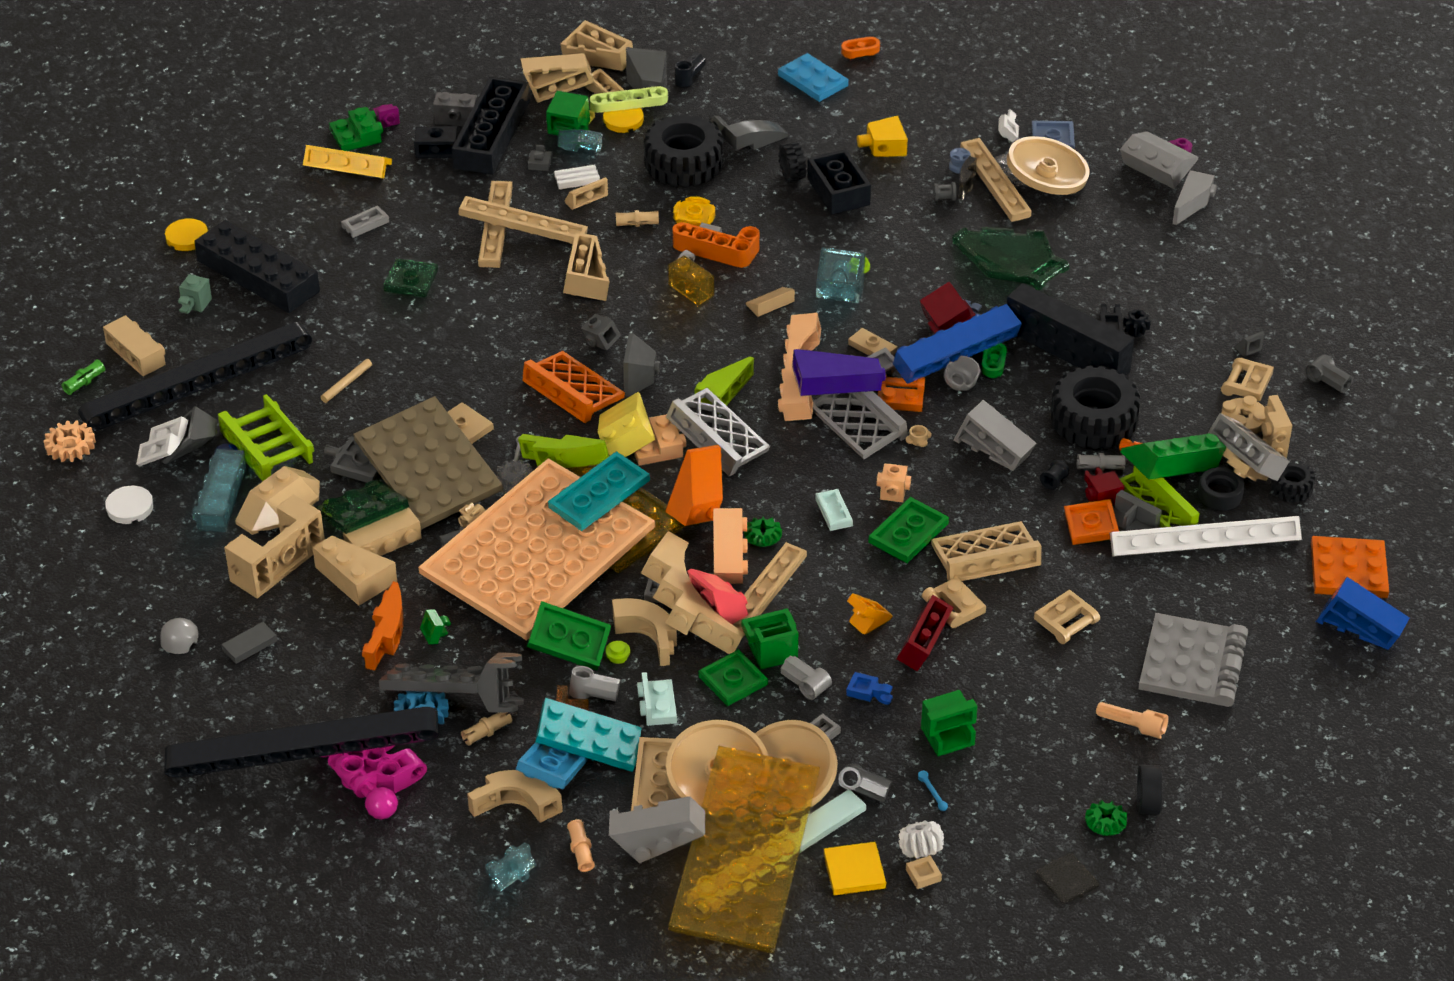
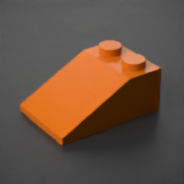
M719 445L689 449L686 452L665 511L684 526L713 521V508H720L723 491L721 447Z

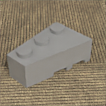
M984 400L967 414L953 440L957 443L963 441L971 445V450L975 452L980 450L990 455L989 459L1012 471L1029 457L1036 445L1035 441Z
M690 796L658 802V806L643 809L642 805L634 806V811L619 813L618 809L610 811L609 836L639 864L705 835V810Z

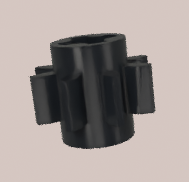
M1140 309L1129 311L1128 316L1123 317L1125 332L1134 337L1145 335V331L1150 330L1151 321L1148 320L1149 315Z

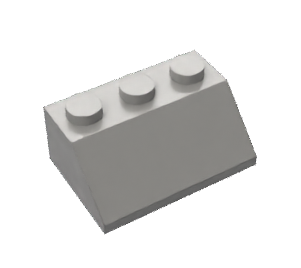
M1148 131L1132 134L1120 149L1123 164L1173 189L1176 188L1198 160V156Z

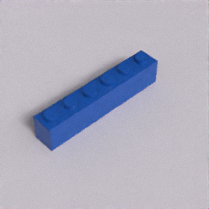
M1007 304L1000 307L996 306L982 315L977 314L968 321L958 322L947 330H939L933 336L921 338L912 345L900 347L896 351L893 365L908 384L945 368L950 361L954 362L960 356H973L1016 337L1022 323Z

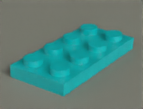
M616 451L550 499L548 506L552 511L583 531L649 482L650 474Z
M545 698L542 704L535 742L633 772L636 766L642 727Z

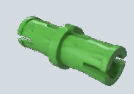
M95 360L86 368H80L76 371V375L61 384L66 394L71 395L83 385H89L92 379L105 372V366L100 360Z

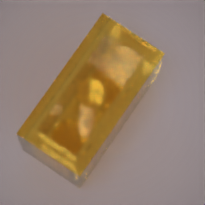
M684 255L668 265L669 285L692 302L700 305L714 296V275Z

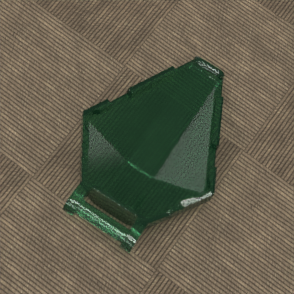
M964 227L952 237L953 244L988 278L1032 285L1036 290H1041L1052 278L1059 273H1065L1069 270V263L1053 253L1044 230H1027V234L1014 233V229L982 227L981 231H968Z

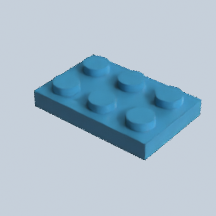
M808 53L778 69V76L818 102L844 89L849 83V79Z
M535 742L518 760L516 770L529 778L542 780L550 787L564 789L588 761V758Z

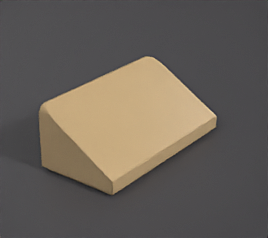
M602 178L570 191L565 199V203L573 210L608 196L607 178Z
M782 287L746 302V306L759 317L794 302L795 291L792 288Z

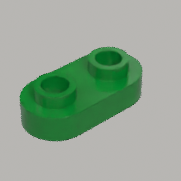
M1000 343L984 350L981 371L985 376L997 378L1004 373L1007 348L1004 344Z

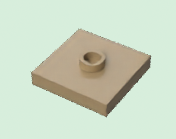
M463 402L448 411V414L471 444L494 429L491 421Z

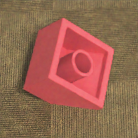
M695 569L687 571L690 581L704 601L730 624H734L748 615L746 597L742 592H737L733 589L728 581L725 582L717 575Z

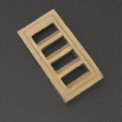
M601 68L592 72L594 83L584 86L595 94L624 90Z

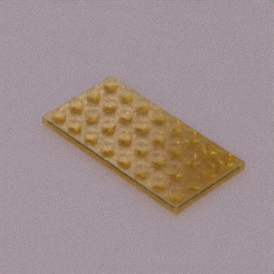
M718 745L702 803V808L705 810V835L693 840L691 843L670 918L669 931L769 953L775 952L820 767Z

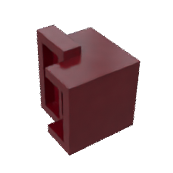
M950 281L920 300L923 313L929 321L928 327L933 334L939 330H947L958 322L968 321L976 315L966 300L960 297Z

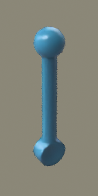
M920 771L918 779L926 784L938 803V809L940 811L947 810L948 804L942 801L928 780V772Z

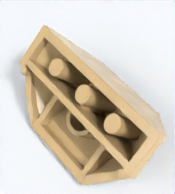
M283 466L250 490L235 520L236 525L252 535L259 533V531L279 528L276 507L293 494L310 505L315 504L319 501L320 481L303 470Z

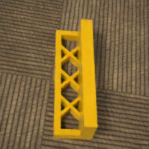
M306 145L303 161L304 166L384 178L386 164H392V159L311 145Z

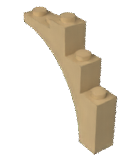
M668 531L649 556L641 574L660 584L653 598L672 609L665 623L685 635L690 631L728 654L733 653L745 633L721 617L700 596L690 581L684 563L685 550L689 543Z

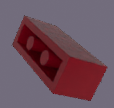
M932 595L918 616L896 659L918 672L929 656L954 607Z

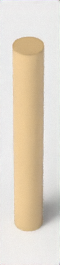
M365 359L322 394L321 400L327 403L372 366V362L369 359Z

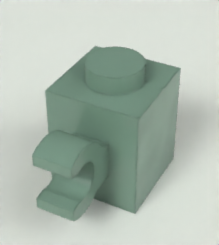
M189 274L179 286L180 298L178 303L182 304L179 310L182 313L188 314L191 310L202 312L212 300L210 283L207 278Z

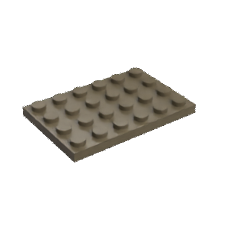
M435 396L353 434L358 446L402 506L407 505L418 518L421 529L459 512L461 508L469 505L471 502L475 504L503 490L500 480Z

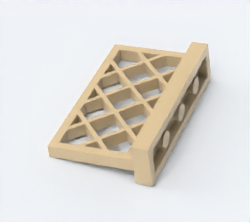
M1022 521L931 539V545L947 571L948 581L956 577L961 581L1041 565V544L1038 540L1034 541ZM1018 530L1020 532L1018 535L1009 533ZM988 536H995V537H997V538L994 540V539H990V538H987V537H988ZM1003 539H1006L1013 542L1011 544H1008L1001 541ZM971 540V541H974V543H973V544H969V543H966V542H964V541ZM980 544H985V545H988V546H990V547L987 549V548L980 547L979 545H980ZM943 545H950V546H952V547H951L950 549H948V548L941 547V546H943ZM958 548H960V549L967 550V552H966V553H962V552H959V551H956V550H957Z

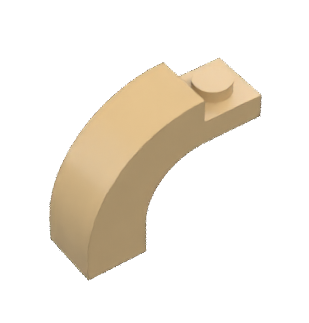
M633 598L613 599L615 634L641 633L649 636L657 645L660 666L670 665V655H674V646H677V630L665 623L669 614L660 606L649 601Z
M505 770L485 776V786L476 788L468 793L469 811L474 817L499 805L508 803L525 806L534 814L539 822H543L563 812L562 795L556 788L550 787L546 782L537 778H529L518 770Z

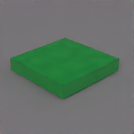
M739 649L698 670V677L727 707L768 685V678Z

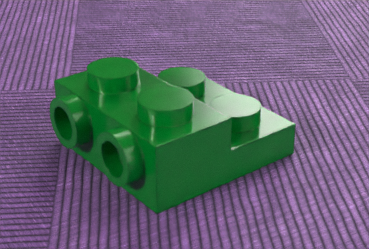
M368 107L348 111V118L329 123L330 131L343 151L381 143V134H383L382 124L377 122L374 110L369 111Z

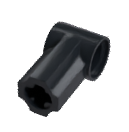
M694 52L686 60L675 63V84L677 86L688 87L692 85L693 77L706 65V59L703 58L701 53Z

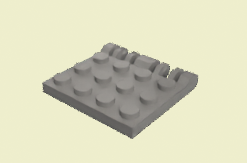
M1155 613L1138 689L1226 707L1232 706L1237 690L1235 684L1239 680L1244 655L1242 649L1246 645L1248 629L1242 625L1223 626Z

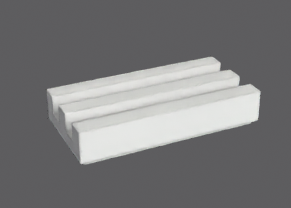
M595 165L554 171L559 189L584 186L600 180Z

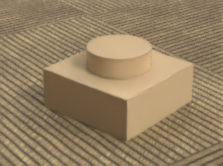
M930 855L906 863V871L917 889L941 881L942 874Z

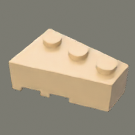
M584 53L521 58L523 73L527 82H529L537 103L553 98L556 91L569 92L594 83L591 68Z
M330 536L313 546L315 567L358 606L389 588L393 581L397 582L394 561L334 536Z

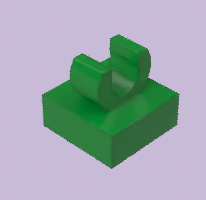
M435 609L426 610L420 630L429 645L438 644L440 636L448 634L444 626L451 625V622L447 616L439 617Z

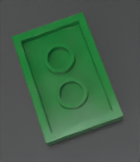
M910 497L869 535L868 543L908 563L931 539L937 536L949 524V517Z
M541 601L527 647L597 671L611 625Z

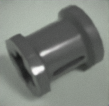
M951 182V184L943 185L933 183L934 202H938L939 199L956 201V183Z

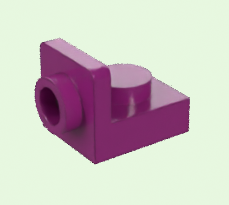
M389 104L372 108L376 114L377 122H381L383 128L400 124L397 106Z

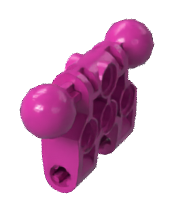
M394 746L321 756L322 758L329 757L328 765L341 778L344 787L352 789L359 798L366 797L365 807L368 814L379 820L387 819L396 812L398 799L395 793L414 784L427 772L426 764L411 749L387 754L386 752Z

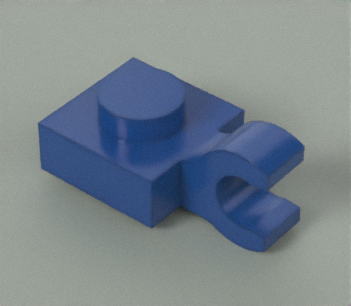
M854 672L846 689V694L848 697L869 702L872 697H875L880 703L889 705L893 698V695H890L893 686L879 684L878 677Z

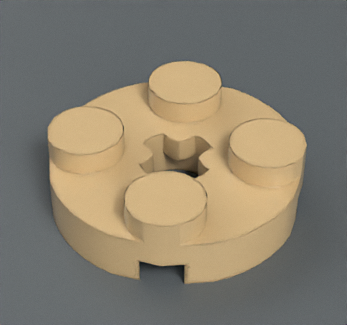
M1248 395L1244 398H1235L1223 403L1221 414L1239 421L1254 434L1262 431L1261 425L1265 422V407L1257 402L1254 396Z

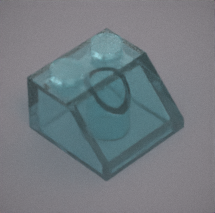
M822 247L816 280V297L859 303L864 288L865 253Z

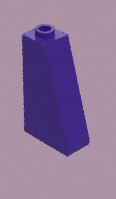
M794 349L792 369L800 396L881 391L882 381L886 379L885 368H881L878 358Z

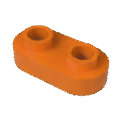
M875 37L847 40L841 45V53L848 59L872 56L880 51V40Z

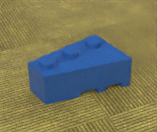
M1346 577L1325 604L1315 622L1320 624L1327 622L1335 625L1340 632L1345 633L1348 630L1360 635L1359 639L1389 650L1401 635L1410 618L1352 579Z

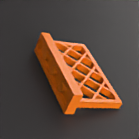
M564 351L537 363L531 359L524 362L522 381L583 423L591 420L592 413L623 399L625 396L624 391ZM560 360H563V361H565V362L568 363V364L556 363V362H558V361H560ZM555 370H565L568 373L555 372ZM571 371L581 372L582 374L571 373ZM570 381H584V383H573ZM586 381H587V382H596V383L599 384V385H596V384H586ZM586 391H596L599 394L586 393ZM602 392L612 393L613 395H605Z

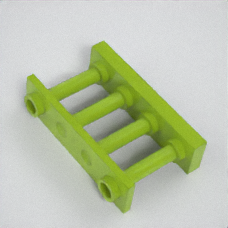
M267 394L263 395L264 408L240 418H232L227 411L218 413L220 432L262 482L271 476L273 466L299 455L308 464L313 463L312 453L314 452L312 442L300 433L280 410L276 401L273 402ZM267 416L272 421L248 432L241 429L242 426ZM277 429L283 434L259 445L257 443L254 444L252 441ZM288 442L294 446V448L270 458L268 456L265 457L263 454Z

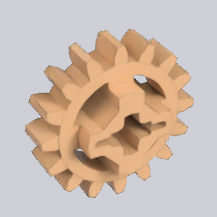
M77 420L73 424L66 421L65 425L58 423V428H50V433H45V450L48 456L52 455L53 460L60 458L61 462H64L66 459L73 462L76 457L81 460L83 459V454L89 455V449L95 448V435L92 427L87 428V423L79 425Z

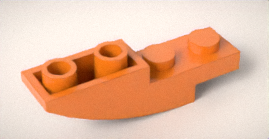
M394 581L389 590H385L381 604L373 612L372 619L375 621V627L369 643H365L362 650L366 669L375 671L384 653L394 656L402 636L404 616L401 591L398 582Z

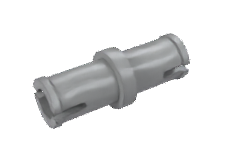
M1098 453V455H1077V458H1079L1077 459V469H1096L1098 467L1102 471L1104 469H1125V466H1123L1125 465L1124 455H1104V453Z

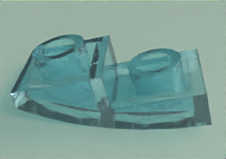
M581 129L562 130L558 133V147L565 150L577 152L580 146L598 152L601 150L602 133Z

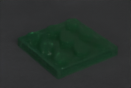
M374 480L366 483L360 489L346 491L343 496L327 499L323 504L317 506L316 509L321 511L323 519L343 533L348 534L409 508L407 498L384 483Z

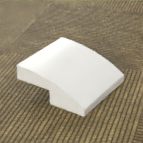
M181 416L152 427L149 441L140 444L136 465L142 466L171 455L180 445L189 420Z

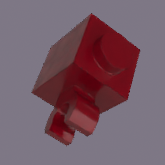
M1099 467L1096 468L1095 475H1091L1088 470L1085 471L1084 480L1088 484L1085 493L1088 501L1094 502L1111 499L1112 506L1115 505L1116 494L1120 490L1124 491V485L1115 471L1103 474Z

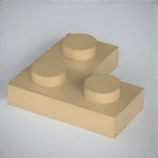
M1226 447L1223 456L1228 459L1227 463L1235 468L1234 473L1243 478L1248 477L1253 481L1257 479L1267 481V476L1255 471Z

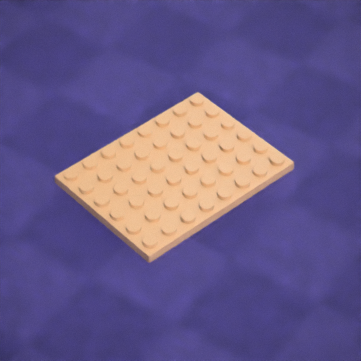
M548 458L419 566V574L527 641L530 637L541 601L564 608L655 528V520L626 503L620 502L583 531L579 530L552 511L548 506V501L580 477Z

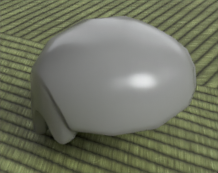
M960 356L956 361L948 363L944 371V379L953 390L967 391L973 388L980 374L979 364L973 358Z
M185 618L169 620L163 625L160 633L161 647L166 652L173 654L187 653L193 643L197 644L198 627L191 620Z

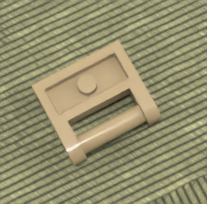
M1236 358L1232 364L1233 369L1228 380L1221 387V392L1226 396L1235 394L1245 397L1250 395L1254 396L1257 401H1260L1273 374L1274 367L1243 358ZM1244 370L1247 371L1242 383H1236L1240 373Z
M958 577L935 588L929 587L922 593V598L926 602L934 595L939 599L942 598L946 603L954 607L953 610L955 612L952 611L946 621L952 628H956L986 613V605Z
M1069 589L1037 610L1034 619L1054 634L1059 643L1065 644L1071 639L1072 635L1087 625L1098 622L1100 615L1096 609ZM1080 613L1084 615L1067 628L1062 626Z

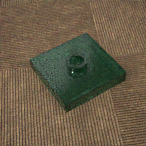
M396 258L383 285L384 292L426 298L438 272V264Z

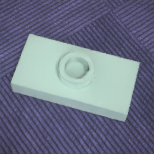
M838 489L816 493V502L830 531L853 526L852 517Z

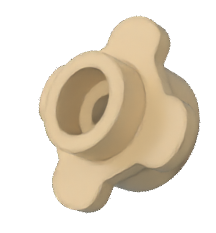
M922 425L912 426L909 430V436L906 437V442L915 446L925 447L928 444V438H931V432Z

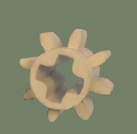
M471 502L469 505L461 508L459 512L462 515L458 518L460 526L462 528L467 527L486 511L484 507L480 504L474 506Z

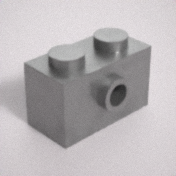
M437 92L433 103L435 124L464 126L477 101V95Z

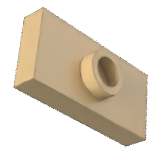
M861 328L848 339V345L868 356L885 347L892 355L897 351L896 345L864 328Z

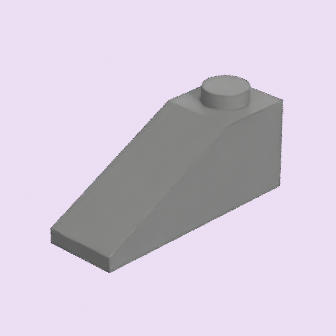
M1189 171L1174 208L1173 224H1179L1206 206L1210 197L1215 196L1217 185L1213 184L1215 175Z

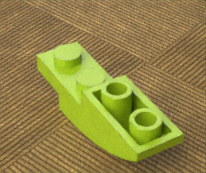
M522 434L518 438L523 458L536 460L537 466L549 458L564 468L584 467L600 464L609 457L605 440L565 435L562 439Z

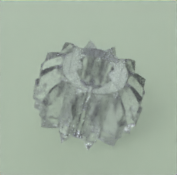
M512 458L511 462L503 461V465L497 466L496 476L503 485V490L500 493H507L533 471L530 463H524L522 459L514 461Z

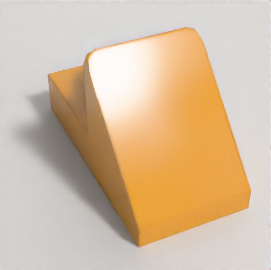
M854 593L847 600L854 607L852 609L854 614L849 622L862 634L871 632L893 617L891 613L876 601Z

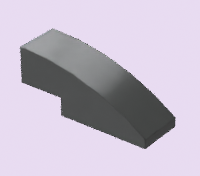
M750 120L725 126V140L735 150L746 146L756 150L788 137V133L778 123L771 121Z

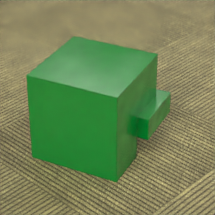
M556 91L546 111L548 134L587 141L589 137L588 124L590 122L588 96Z
M788 608L741 620V627L760 670L784 664L785 659L790 655L798 658L799 633Z
M960 690L922 701L921 729L937 756L975 745L976 731L972 724L976 723L978 706L974 699L966 701Z

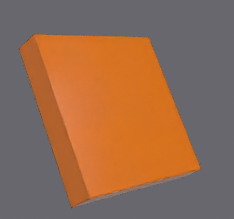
M1111 499L1064 506L1072 545L1109 540L1111 532L1119 531Z

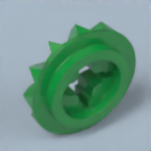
M762 516L759 520L753 518L752 522H747V532H744V536L749 543L766 547L777 543L781 539L782 529L780 522H774L773 517L767 520ZM761 528H765L766 532H764V535H762Z
M1101 799L1099 804L1092 803L1090 808L1086 810L1085 821L1087 826L1095 833L1111 836L1125 829L1127 813L1123 811L1122 805L1116 806L1113 801L1104 803ZM1102 814H1104L1105 816H1108L1110 814L1111 819H1109L1108 817L1103 819Z

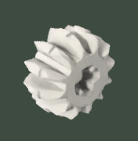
M916 822L915 824H908L900 830V849L909 858L915 857L918 859L928 855H935L936 852L943 849V831L936 822Z

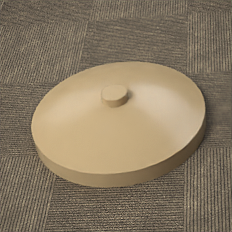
M1032 136L1018 139L1010 146L1007 155L1008 167L1015 177L1031 188L1049 194L1067 195L1080 191L1086 185L1090 173L1086 160L1076 150L1060 141L1046 137Z
M709 720L690 726L676 737L669 748L666 758V777L673 794L677 799L690 796L705 810V815L726 816L745 810L760 798L769 779L770 762L764 744L751 730L731 721Z
M785 720L770 724L755 733L767 750L770 770L768 783L763 794L751 805L754 809L773 816L793 815L811 808L827 794L835 780L838 764L835 749L828 736L821 729L808 722Z

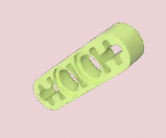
M656 86L598 93L590 97V109L593 112L602 113L660 106L668 102V90L664 87Z

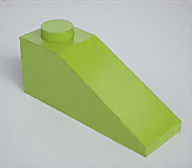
M747 357L708 374L702 382L696 385L694 393L696 394L708 388L727 406L754 375V358ZM706 397L701 399L702 403L712 405Z

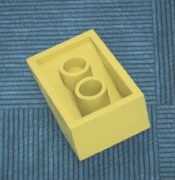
M639 392L600 414L598 435L600 440H605L610 456L617 451L624 457H627L655 440Z

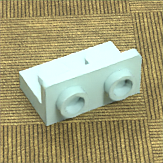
M647 672L642 673V682H637L638 697H643L644 700L640 701L641 716H646L647 726L677 723L672 679L648 681Z

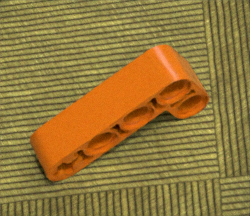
M681 222L673 226V247L681 252L689 250L696 256L743 268L749 266L759 252L760 232L756 227L747 226L741 229L737 236H732Z

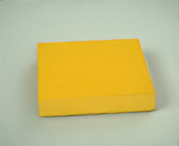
M876 842L824 848V858L833 895L886 888V880Z

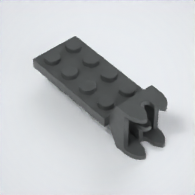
M498 652L486 663L483 670L480 666L458 669V666L455 665L434 668V665L426 664L418 668L410 667V664H397L379 680V690L475 694L478 692L488 712L518 711V705H524V699L509 696V686L513 685V680L509 679L508 668L516 667V662L522 661V655Z

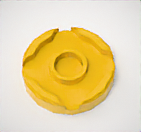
M641 108L603 113V122L606 124V127L619 133H626L629 129L637 130L644 121V114Z
M688 197L685 198V201L681 202L680 200L675 204L673 218L676 223L684 222L700 226L702 222L711 224L715 219V206L711 205L710 201L705 198Z
M181 219L171 223L166 228L165 239L167 245L173 246L175 250L191 251L195 250L194 240L208 232V229L200 220Z

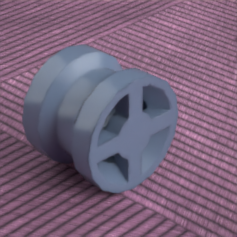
M964 148L953 149L950 152L951 161L949 169L958 174L968 172L970 169L969 160L971 153Z

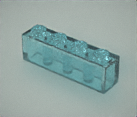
M216 449L214 457L210 458L209 472L204 475V487L198 494V505L193 508V520H196L198 530L226 532L247 468L244 450Z

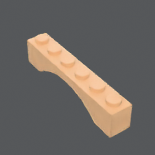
M818 313L791 315L790 324H787L789 339H785L787 353L783 355L785 368L782 369L783 383L780 384L782 399H778L779 412H783L785 421L812 419V395L800 396L792 369L794 349L812 351L820 344L821 326Z

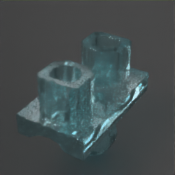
M524 842L519 847L511 846L506 850L505 857L500 861L492 860L486 864L488 876L493 880L496 890L501 892L516 880L525 882L529 879V871L537 866L532 858L529 844Z

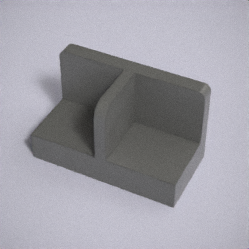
M1123 490L1116 494L1115 508L1113 510L1120 531L1159 528L1161 509Z

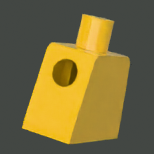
M898 116L869 122L867 124V134L857 135L858 147L869 146L875 157L907 156L908 139Z

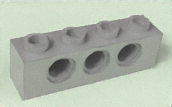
M1219 413L1208 433L1216 435L1230 451L1255 471L1273 480H1279L1290 462L1242 423L1224 414Z

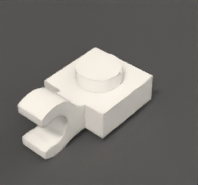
M1009 109L1007 115L1000 116L998 131L1004 138L1014 142L1018 139L1019 126L1015 123L1016 114Z

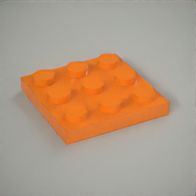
M1312 536L1311 552L1314 594L1333 595L1346 577H1348L1379 598H1388L1389 583L1384 540Z

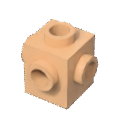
M884 463L883 472H878L877 486L881 487L880 500L904 501L905 491L910 490L911 476H907L908 466Z

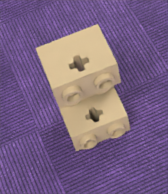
M294 494L276 507L280 534L268 541L262 547L241 534L224 547L230 582L257 599L314 555L313 546L325 540L321 511Z

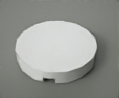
M132 485L116 489L109 494L105 501L106 511L110 519L122 524H131L132 521L137 519L138 522L142 521L153 510L152 495L148 490L140 486Z

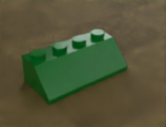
M1208 433L1142 443L1122 448L1121 453L1150 480L1216 468L1226 446L1216 435Z

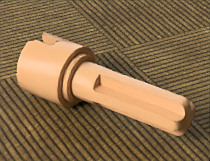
M1099 702L1096 708L1098 716L1138 727L1141 734L1161 739V735L1165 734L1167 729L1168 715L1148 709L1140 713Z

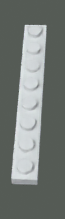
M1299 516L1110 533L1112 557L1302 540Z

